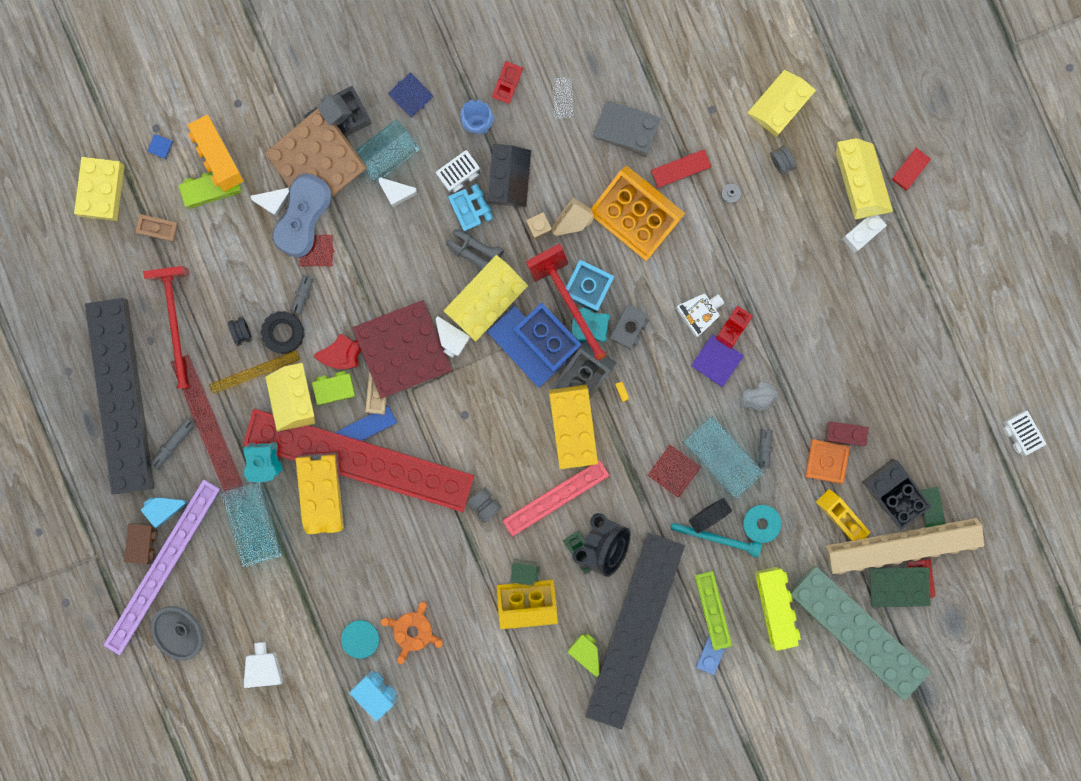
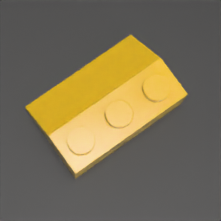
M554 580L534 581V586L518 583L497 585L500 629L558 624Z

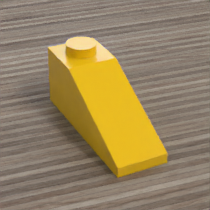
M830 489L816 501V504L851 541L865 539L871 533L846 503Z

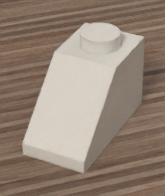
M437 316L436 323L441 346L445 348L443 352L452 358L454 355L459 357L471 337Z

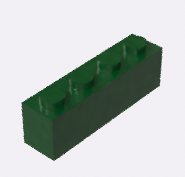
M514 558L510 582L534 586V581L538 582L540 567L537 566V562Z

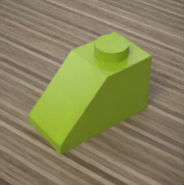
M581 633L567 650V653L598 677L597 645L594 644L596 640L588 633L586 636Z

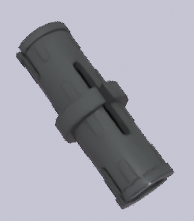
M302 275L298 291H295L296 296L290 311L302 315L305 302L310 297L308 294L314 278Z
M760 429L758 468L770 469V455L773 452V447H771L773 430H767L766 438V430Z

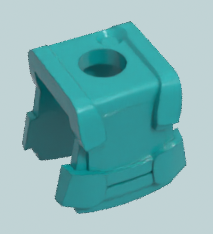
M584 307L579 309L596 341L606 343L610 315L592 313L591 310ZM573 318L572 335L579 342H585L587 339L575 318Z
M277 442L250 443L244 447L246 459L244 477L246 476L247 481H271L283 471L281 461H278L276 454L278 452Z

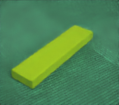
M714 572L695 575L713 651L732 647Z

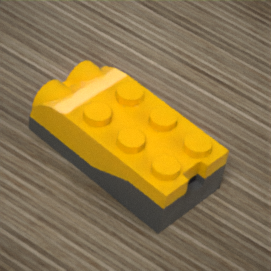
M338 452L299 455L296 458L304 531L306 534L342 531L345 528Z

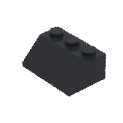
M493 144L488 204L526 207L531 150L513 145Z

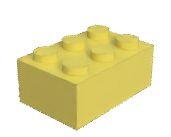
M81 157L74 214L84 218L118 221L125 165L120 161Z

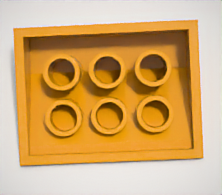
M627 165L620 170L591 208L595 220L645 261L651 257L686 214Z

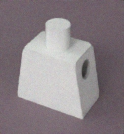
M266 642L254 643L255 654L246 656L244 688L282 684L283 677L276 652L267 653Z

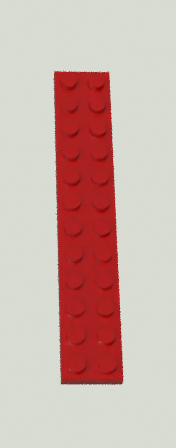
M256 408L253 409L243 446H247L250 443L277 442V456L295 462L299 455L338 452L340 475L460 512L465 510L475 476L474 474L312 425L277 432L273 414Z

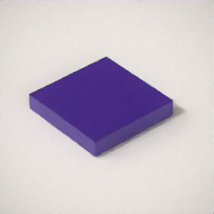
M712 334L691 367L723 387L744 355L734 348H728L715 339L716 336Z

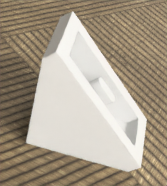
M379 177V183L392 207L417 194V189Z
M285 188L252 195L251 200L277 217L289 199L290 189Z

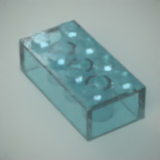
M710 416L682 442L733 499H737L764 474L713 416Z
M251 482L223 490L221 496L242 566L246 567L281 557V546L262 483Z

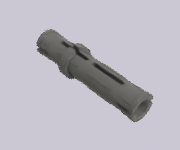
M185 418L174 434L164 445L159 447L158 453L149 461L152 465L157 462L155 465L157 469H160L169 456L172 457L173 451L196 426L194 422L188 425L190 422L189 418Z

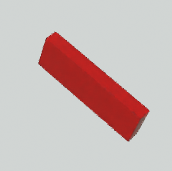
M703 149L652 169L651 173L657 188H661L709 169L711 165Z

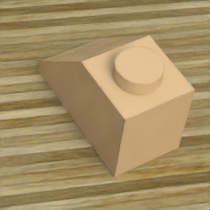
M573 197L551 226L552 233L558 236L583 231L593 221L592 209Z

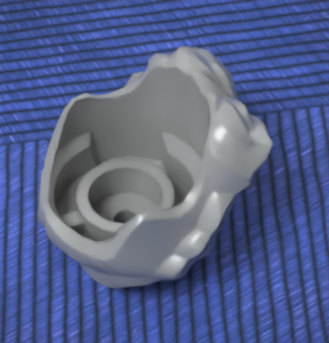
M760 382L757 389L744 390L742 398H740V406L745 408L752 407L759 411L766 410L773 402H776L778 392L774 385Z

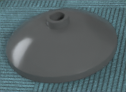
M167 606L160 609L154 615L151 622L152 637L158 648L165 655L175 660L184 661L192 659L200 652L204 640L203 632L199 622L190 612L181 607Z

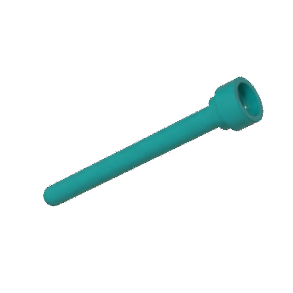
M677 523L671 525L673 531L745 550L748 554H751L750 556L758 558L760 555L762 543L754 541V543L750 542L748 544L705 531L697 534L691 527Z

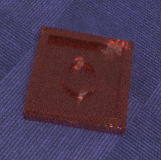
M669 445L647 476L679 498L701 467L672 445Z

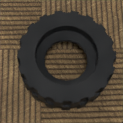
M277 311L274 314H270L268 318L266 317L260 331L261 339L265 343L264 345L271 351L281 354L297 350L304 338V327L298 317L286 311ZM280 323L288 324L292 329V336L286 342L277 341L273 335L275 326Z
M722 498L701 510L688 521L698 534L722 520L732 512V509L725 498Z

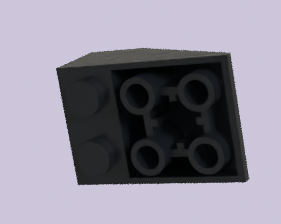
M353 86L335 94L342 97L352 112L340 125H337L345 137L372 124ZM317 107L314 108L313 110H311L310 112H308L307 114H305V115H304L305 119H306L310 114H312V113L317 109Z
M891 459L862 481L873 498L900 530L931 508V505L898 460Z

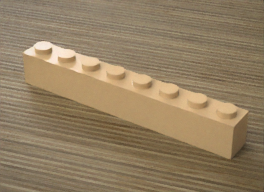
M974 518L944 525L826 545L828 567L832 574L841 575L852 570L862 571L869 567L879 568L885 564H900L907 560L917 561L923 557H938L945 553L955 554L967 549L976 550L978 547L984 546L983 528L979 520Z

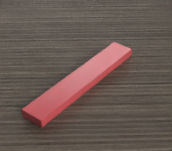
M598 460V464L588 466L502 521L513 537L610 475L601 461Z

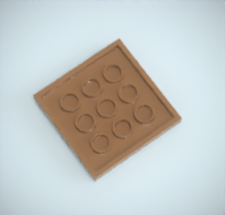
M318 108L265 152L289 188L297 176L312 174L328 184L331 190V198L368 169L337 125L329 126Z

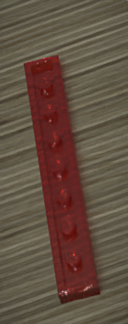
M186 355L182 358L186 384L189 387L181 389L229 503H232L248 495L189 355ZM174 360L171 362V365L177 377L176 364Z

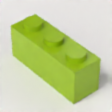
M209 172L202 174L201 178L196 180L194 178L183 180V184L179 185L185 207L192 209L243 193L241 184L223 192L220 186H215L211 178L214 174Z

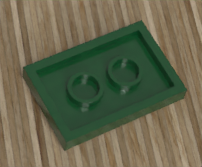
M929 567L870 568L871 607L931 606Z

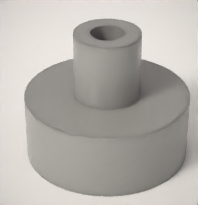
M727 184L721 192L722 199L729 204L737 202L741 196V190L735 184Z

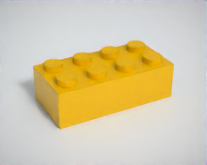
M587 384L549 390L559 468L566 469L598 464Z

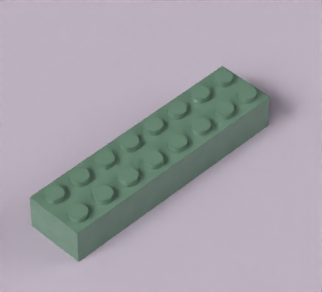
M813 565L790 590L792 598L904 701L931 673L817 566Z

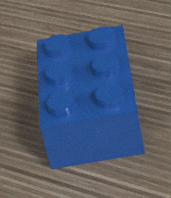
M543 303L513 329L514 333L552 373L581 347V343Z

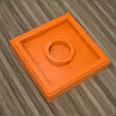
M812 439L805 477L844 484L850 446Z

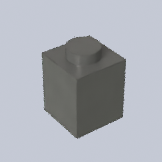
M328 94L322 98V103L317 106L329 126L340 125L352 114L340 95Z

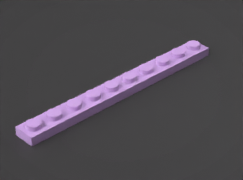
M203 479L103 646L118 655L123 653L219 494L220 488Z

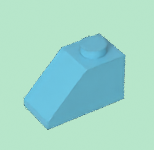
M151 497L143 503L145 507L141 511L151 524L158 528L186 506L188 501L161 497L153 499Z

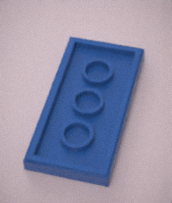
M514 306L487 333L539 388L567 362L565 361L553 373L514 333L513 329L526 318Z

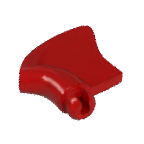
M340 333L332 345L317 352L314 357L328 367L346 370L359 366L358 356L361 350L357 340L353 342Z

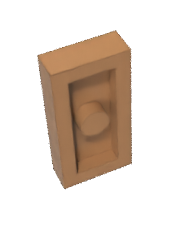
M139 214L135 233L174 242L178 223Z

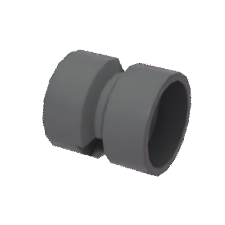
M486 487L467 502L473 511H478L477 516L483 523L502 508L496 499H491L492 494Z

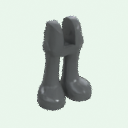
M454 229L452 234L464 241L463 245L460 247L451 240L446 241L447 247L454 252V255L461 256L479 268V273L489 261L468 250L469 246L482 253L489 260H492L496 255L501 258L504 253L502 247L492 248L473 238L470 233Z

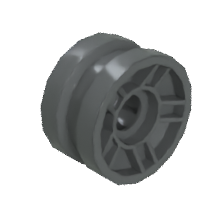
M783 145L778 151L770 152L772 162L782 176L787 174V171H793L797 168L795 160L786 146Z

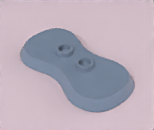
M301 174L293 180L289 190L288 208L273 229V242L283 253L292 257H302L313 247L316 222L328 208L331 201V190L324 180L312 174Z

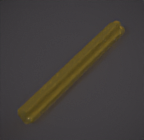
M296 350L213 382L209 385L212 393H217L299 361V352Z

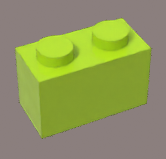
M346 371L335 373V377L328 378L327 375L317 377L316 381L312 382L317 405L357 397L352 375L350 373L346 374Z

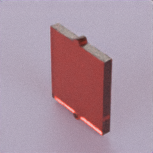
M314 235L313 247L305 256L299 257V266H333V253L335 252L333 249V235Z

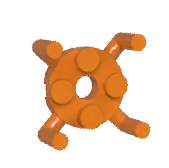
M426 601L420 602L417 612L406 613L397 621L388 617H384L381 620L382 626L388 625L394 628V639L402 648L397 658L398 664L405 662L409 651L421 650L429 642L435 644L437 648L442 647L444 643L443 639L432 635V626L427 617L424 616L428 605ZM410 626L417 627V636H409L407 630Z

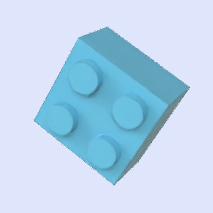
M579 260L566 289L574 302L597 313L614 276Z

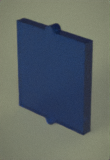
M411 72L402 81H398V84L388 93L411 118L420 109H424V105L434 97Z

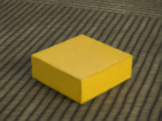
M623 382L616 383L615 387L621 402L628 400L629 396Z

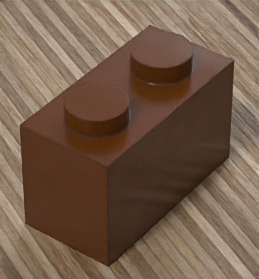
M128 523L124 562L151 564V560L155 558L153 542L157 539V530H155L153 525Z

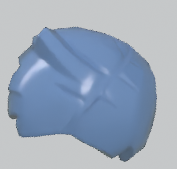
M479 99L476 102L470 100L468 103H465L461 109V122L464 129L475 134H485L488 132L494 121V115L488 104L483 103Z

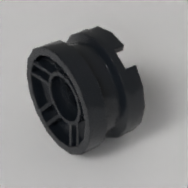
M243 316L238 317L236 321H228L232 338L237 346L242 345L243 342L248 343L252 341L249 327Z

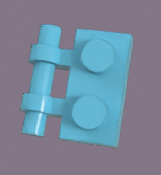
M478 184L471 186L473 194L469 196L466 189L448 196L464 232L481 225L479 217L484 215L486 221L493 219L492 209L490 205H487L483 197L485 194L483 190H480ZM477 200L481 209L475 211L472 201Z

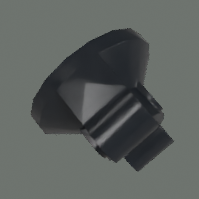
M596 513L590 519V525L593 529L587 535L584 546L577 548L573 552L572 557L574 562L581 568L591 569L602 576L610 577L618 570L627 554L631 532L629 528L609 520L601 513ZM604 521L603 526L598 527V523ZM587 555L586 559L580 562L581 557Z

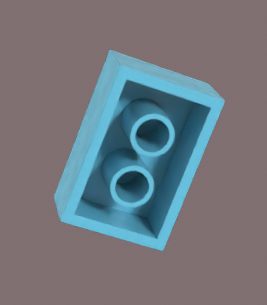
M371 670L349 693L377 722L395 704L398 697L396 696V690L389 685L387 687L384 684V678L377 671L374 673Z

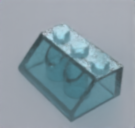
M396 119L356 149L355 152L368 168L365 172L375 184L379 181V177H385L420 149L411 135Z

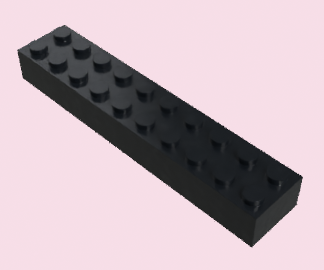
M118 298L85 303L111 494L155 489L152 465L149 462L151 458L128 300Z
M647 532L605 653L599 676L597 677L585 712L586 718L621 730L623 729L685 545Z

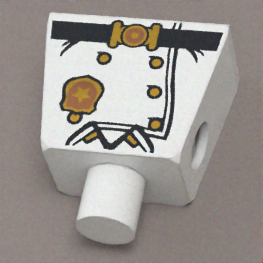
M702 294L678 305L676 310L696 338L720 316L716 309L723 305L724 301L719 294L710 300L706 294Z

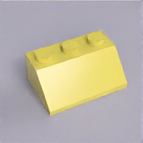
M784 70L747 114L773 136L777 137L816 90L801 77Z
M303 363L284 366L265 377L277 432L315 424Z

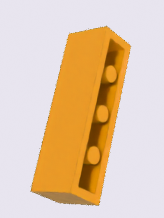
M208 114L188 124L191 131L188 135L192 143L197 142L198 146L195 149L200 158L205 157L206 161L203 164L208 173L213 172L214 175L211 178L215 186H220L222 191L225 192L244 182Z

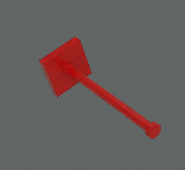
M560 243L526 261L535 282L548 275L551 276L591 346L595 359L601 360L606 356L605 351L601 350L557 273V270L568 265Z
M176 266L143 271L144 279L150 281L161 280L164 282L178 378L177 389L188 388L189 386L186 384L172 281L176 277L190 276L189 268Z

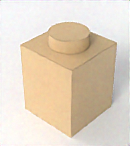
M544 212L526 220L534 240L552 232Z

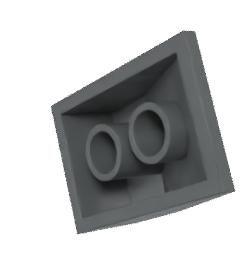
M607 101L593 137L646 157L661 118L641 110Z
M585 341L551 389L587 384L590 400L614 368L616 362L607 355L601 360H596L588 341Z

